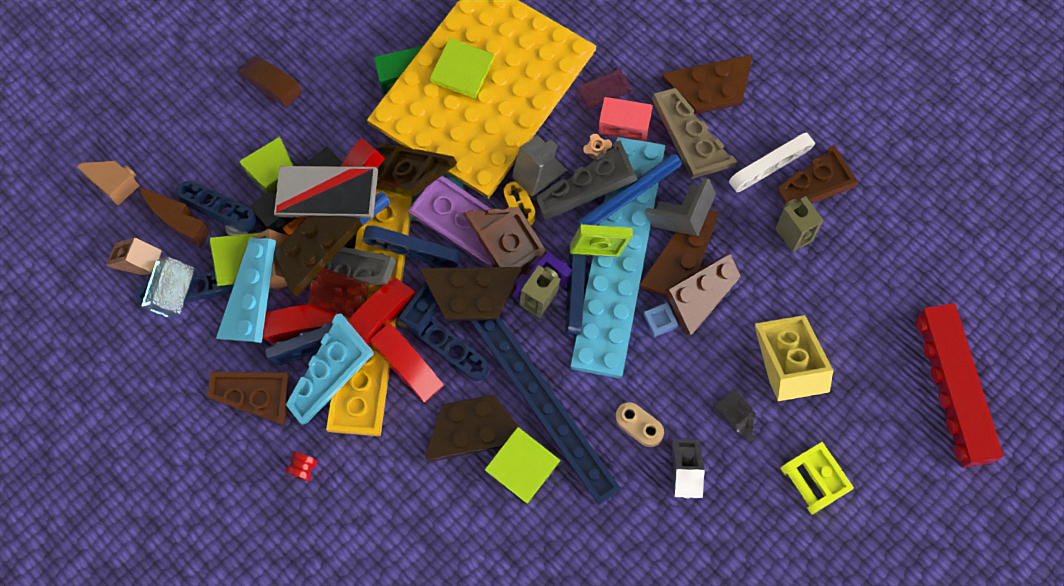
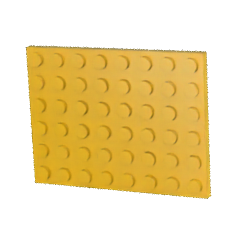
M459 0L368 117L367 122L370 126L404 147L454 156L457 164L446 173L489 199L516 162L519 147L534 137L594 54L596 45L519 0ZM449 38L494 54L493 63L476 99L430 82V77Z

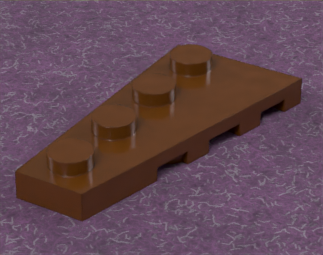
M709 210L698 236L676 232L640 283L639 288L668 298L665 292L666 288L699 270L719 212Z

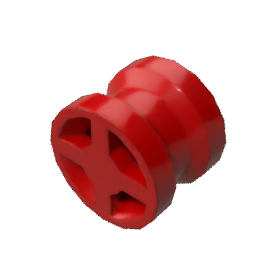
M294 451L291 456V465L287 466L284 472L298 479L310 482L312 477L310 473L312 468L317 466L318 461Z

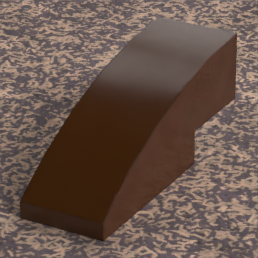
M253 56L237 71L240 76L270 100L274 99L285 109L302 93L298 82L261 58Z
M141 189L140 193L146 203L170 230L187 242L200 248L202 247L210 230L203 221L192 217L193 213L186 204L150 190Z

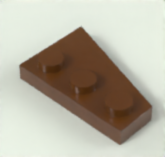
M832 145L820 158H815L810 166L803 171L797 172L779 186L777 194L784 205L792 199H797L799 202L805 196L812 204L855 188L858 181L835 145Z

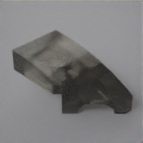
M733 388L713 407L747 442L752 443L755 440L753 423L756 411H752V407Z

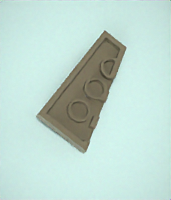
M676 88L653 95L652 101L691 179L735 167L736 159L725 152L719 139L715 140L708 131L709 127L704 121H700L694 115L695 110Z

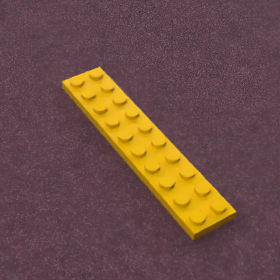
M376 189V195L379 192H383L389 198L390 204L357 231L355 249L393 257L396 263L389 281L397 278L402 282L406 256L367 245L362 241L366 226H378L409 236L411 217L408 214V210L412 206L413 196ZM385 284L348 287L345 306L346 320L348 321ZM397 317L391 323L395 327V329ZM371 343L369 347L374 354L331 398L326 428L328 432L381 436L390 366L371 346Z

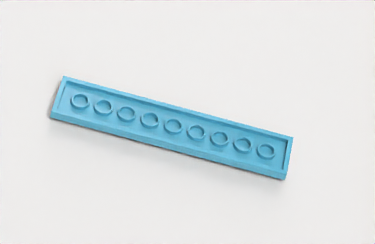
M617 137V141L621 140L637 179L663 161L665 145ZM658 183L609 216L599 225L633 228V237L619 257L593 255L583 303L582 329L580 335L576 337L571 362L572 370L622 379L651 226L645 210L646 208L654 209ZM628 185L607 193L604 202Z

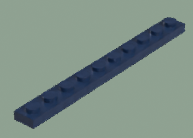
M499 317L498 320H469L597 505H601L620 492L621 488L501 318Z

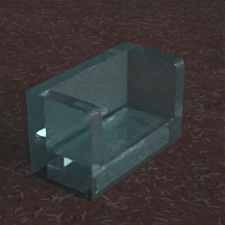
M168 256L158 259L141 307L166 317L180 315L195 268Z

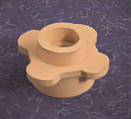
M592 134L588 145L584 146L583 151L595 159L594 157L601 152L606 154L607 150L612 148V142L600 138L598 134Z

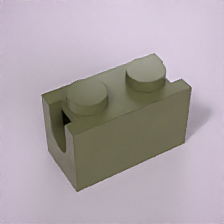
M806 196L801 198L799 202L797 199H792L783 206L784 210L779 216V221L775 228L792 253L812 242L824 221Z
M538 265L521 289L519 305L541 319L558 293L561 280L558 278V274L551 268L545 267L544 269Z

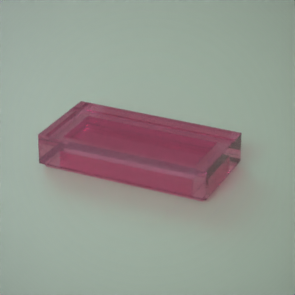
M621 69L578 87V93L587 110L603 104L604 97L616 99L631 92V87Z

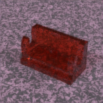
M323 268L317 274V281L312 280L308 304L351 318L367 301L369 283Z

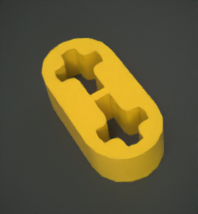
M517 182L508 183L504 188V198L508 208L523 207L524 212L528 214L527 221L531 226L535 222L536 217L535 209L528 193ZM515 190L516 193H519L520 201L516 202L515 197L511 195V191Z

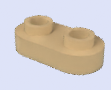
M627 402L620 405L617 409L616 423L639 443L646 447H655L662 441L664 436L662 424L638 405ZM630 411L634 414V418L627 419L624 414ZM653 428L656 432L655 435H648L646 429Z

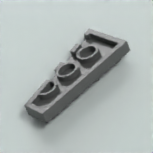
M621 140L614 143V148L606 154L601 152L595 156V161L587 167L581 166L576 169L571 178L560 180L536 197L545 220L637 181Z
M342 247L304 289L388 284L396 260L387 255Z

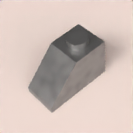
M673 439V486L675 497L685 499L703 498L705 469L700 440Z

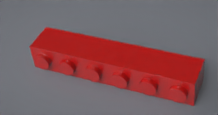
M956 304L924 308L917 316L916 327L918 332L922 333L925 342L923 344L924 353L930 359L932 366L931 377L934 383L938 385L940 392L938 396L939 403L945 409L948 418L946 426L948 432L954 438L955 456L958 461H961L962 468L994 463L1004 456Z

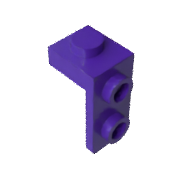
M548 251L543 258L538 256L530 266L531 271L527 275L523 273L514 284L516 290L513 296L517 299L520 297L521 289L538 265L544 269L548 267L558 274V278L561 279L559 284L561 288L568 281L573 270L569 268L564 260L558 259Z

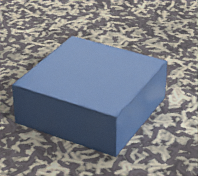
M668 302L647 310L643 314L653 337L678 328V323Z

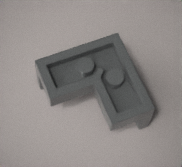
M538 135L519 147L512 178L531 197L566 174L567 171L555 158L558 145L552 139L544 143Z
M703 178L700 186L690 185L682 205L659 201L656 209L646 208L645 214L654 228L698 236L716 196V192L709 178Z

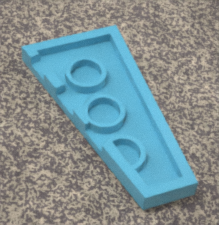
M269 238L249 239L216 339L262 343L276 240Z
M342 314L335 315L332 321L334 324L329 333H325L320 342L322 345L319 351L311 358L308 364L310 366L305 376L300 378L286 403V406L301 425L308 423L374 354Z

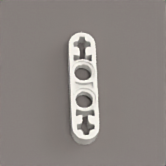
M803 133L737 172L731 177L729 183L736 192H741L808 152L815 142L808 133Z

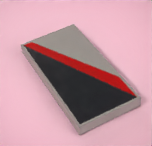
M280 166L274 215L277 217L320 216L373 219L378 169L376 167Z

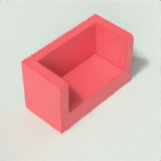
M604 97L599 121V134L646 142L653 105Z

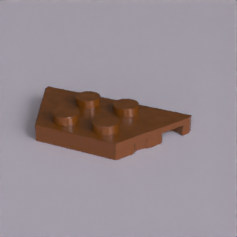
M752 55L662 73V81L665 84L668 82L672 88H676L695 110V114L742 105Z
M519 207L487 209L485 211L469 210L463 214L496 267H521L520 276L523 273L527 275L531 271L530 266L538 256L542 257L546 250ZM516 286L512 289L513 294L515 293Z

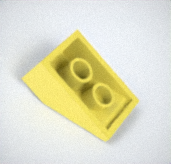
M805 315L755 324L769 382L778 401L830 392L833 369Z

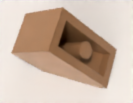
M116 161L80 163L77 166L94 185L117 205H120L140 186L134 179L136 174L127 165L121 167Z
M134 237L114 244L106 266L139 275L152 274L160 266L161 259L159 257L162 250Z

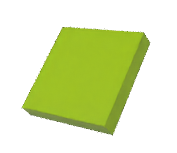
M449 38L430 77V82L476 99L493 63L494 54Z
M581 224L570 243V253L619 257L633 237V228Z
M259 233L210 238L217 286L235 283L249 239Z
M517 427L486 467L485 471L528 504L561 460Z

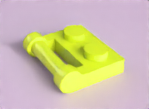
M823 442L780 468L784 475L788 474L809 507L807 509L811 515L854 489ZM801 465L805 467L823 494V498L820 500L816 498L797 470V467Z

